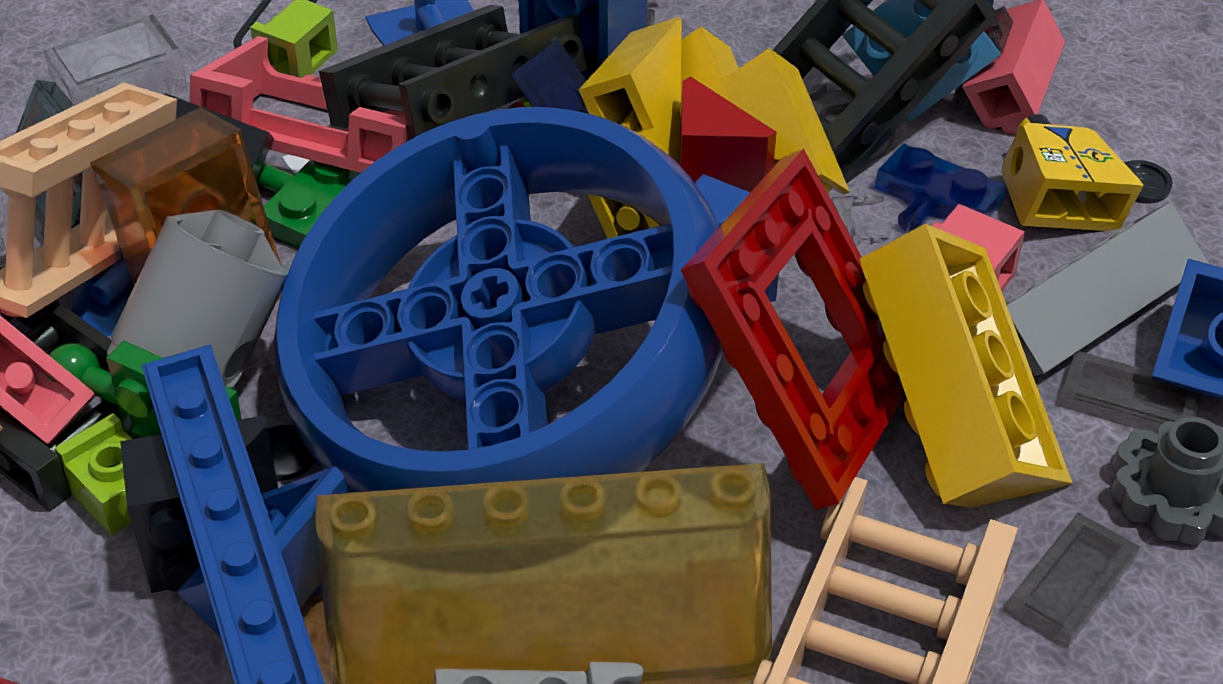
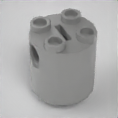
M222 210L168 216L112 332V342L107 350V355L123 340L162 358L211 344L224 385L235 390L283 290L289 271L279 263L265 237V232L238 216Z

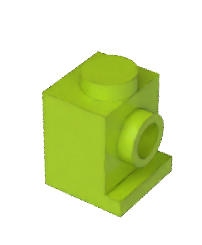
M294 0L266 25L255 22L250 27L252 39L257 36L268 38L269 63L275 66L278 72L300 78L307 74L312 75L338 51L333 10L308 0Z
M114 413L54 448L59 456L70 493L111 536L131 524L126 502L120 441L131 440L132 438L123 430L121 420Z

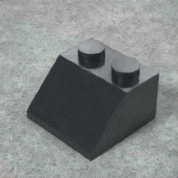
M265 415L236 420L261 495L278 488ZM162 434L120 441L127 509L151 593L165 590L177 592L198 569L200 563Z

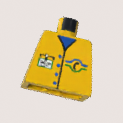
M1042 114L1031 115L1019 124L1017 134L1003 161L1001 170L1017 217L1022 226L1098 231L1121 229L1144 186L1096 131L1086 127L1052 125L1048 118Z

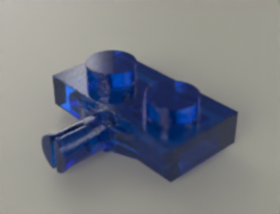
M904 143L878 169L874 186L875 189L899 198L908 205L899 214L898 224L904 231L910 226L909 232L922 226L929 218L946 219L958 204L991 217L1003 202L1007 188L1006 184L987 177L981 171L961 167L934 156L933 153L924 148L912 147Z

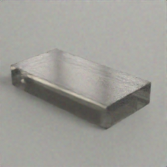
M1077 351L1071 363L1059 406L1138 429L1150 430L1157 434L1160 425L1166 421L1175 422L1183 417H1196L1201 393L1152 380L1153 371Z
M1078 512L1010 596L1005 611L1068 648L1135 561L1140 546Z

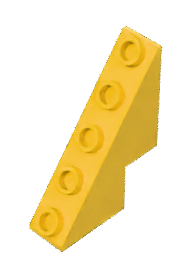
M680 16L630 32L579 89L589 114L618 123L642 135L678 164H680L682 20ZM587 194L607 239L659 226L652 218L635 208L615 200Z
M702 26L682 39L681 95L682 81L691 76L777 132L774 166L782 157L804 149L828 194L831 189L844 195L850 193L798 68L770 48L739 68L731 47Z

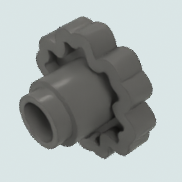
M1189 416L1180 418L1175 422L1166 421L1162 423L1158 428L1157 434L1146 429L1133 430L1128 439L1118 446L1112 464V470L1116 476L1111 489V495L1121 505L1124 516L1133 522H1150L1154 534L1166 541L1179 540L1182 543L1198 545L1204 540L1207 531L1214 535L1223 536V432L1209 420Z

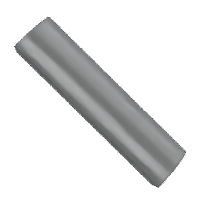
M1172 202L1132 221L1006 301L1032 375L1044 374L1181 283L1188 259L1209 264Z

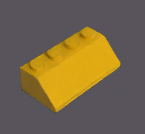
M923 224L860 258L859 261L866 278V282L863 284L864 296L870 308L879 316L887 339L883 343L885 357L891 368L900 377L907 400L904 402L906 418L912 429L921 438L928 458L925 464L926 477L933 491L942 499L943 504L974 508L1073 484L986 248L928 224Z

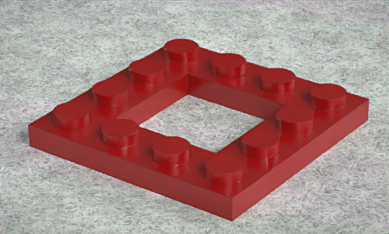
M804 149L782 157L680 271L687 281L688 291L693 302L704 311L721 341L722 351L727 362L737 370L752 396L759 419L766 427L770 428L787 458L788 467L793 479L804 488L815 510L840 503L906 394L899 375L891 368L885 357L883 343L887 339L879 316L870 308L864 296L863 284L866 282V278L859 261L862 256ZM794 254L799 268L806 276L811 278L825 303L828 321L836 331L841 333L851 351L823 394L819 391L765 293L767 287Z

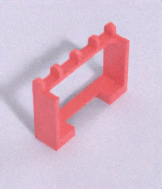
M257 36L190 74L191 103L269 132L275 138L270 148L273 151L362 173L375 161L409 141L404 111L390 109L385 112H379L359 107L349 114L347 132L253 108V98L262 93L327 110L320 77L307 74L300 78L278 72L276 67L269 63L268 38Z

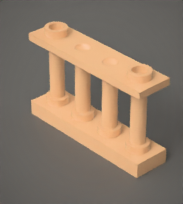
M121 83L0 141V187L8 195L5 267L0 269V312L2 314L27 318L119 261L121 254L115 231L123 223L132 222L140 226L144 245L158 237L165 220L138 211L143 142L151 134L175 122L176 98L128 83ZM117 154L114 205L107 208L110 157ZM83 171L80 224L71 229L74 177ZM46 191L44 245L34 250L36 197Z
M855 477L844 502L840 501L839 504L828 507L821 530V539L827 542L775 663L764 659L759 666L753 684H811L796 678L808 649L910 684H969L1008 568L1018 528L990 519L981 546L968 542L966 548L946 543L862 516L868 480ZM852 542L957 575L956 583L966 586L962 599L949 595L947 601H943L843 568L842 566ZM833 594L938 629L936 637L947 640L942 655L929 651L927 656L923 657L820 622L830 595Z

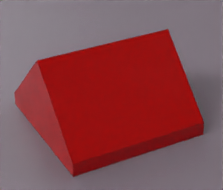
M691 76L682 81L679 165L692 178L694 183L704 174L751 192L774 167L777 132Z

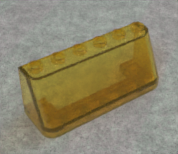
M764 463L316 495V534L332 684H433L435 669L587 672L590 662L637 663L644 669L640 684H753L761 662L764 659L771 661V494Z

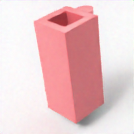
M1035 0L996 12L998 16L986 31L987 36L1001 52V55L966 80L962 86L985 128L994 129L1001 127L1005 133L1016 135L1019 124L1025 118L1039 112L1065 44V40L1045 0Z

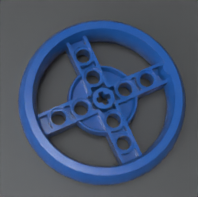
M551 107L501 109L458 119L416 136L371 164L332 200L305 236L290 266L289 275L284 282L277 311L274 343L276 369L282 399L298 436L309 454L323 470L336 466L342 472L346 479L347 490L358 499L381 512L423 526L462 532L502 531L531 526L559 518L594 503L637 476L670 445L694 415L713 381L723 353L721 341L704 311L693 302L688 291L687 281L680 270L720 227L714 212L692 178L674 159L642 135L623 125L595 115ZM572 192L596 195L635 208L652 218L660 226L574 247L559 232L546 225L531 221L529 194ZM454 220L457 221V235L442 244L424 261L412 278L408 289L370 298L388 272L410 250L441 227ZM656 320L646 339L630 361L608 384L567 415L547 424L545 391L562 381L579 364L589 349L595 334ZM424 376L448 396L466 403L468 450H413L370 438L358 430L348 418L344 409L343 395Z

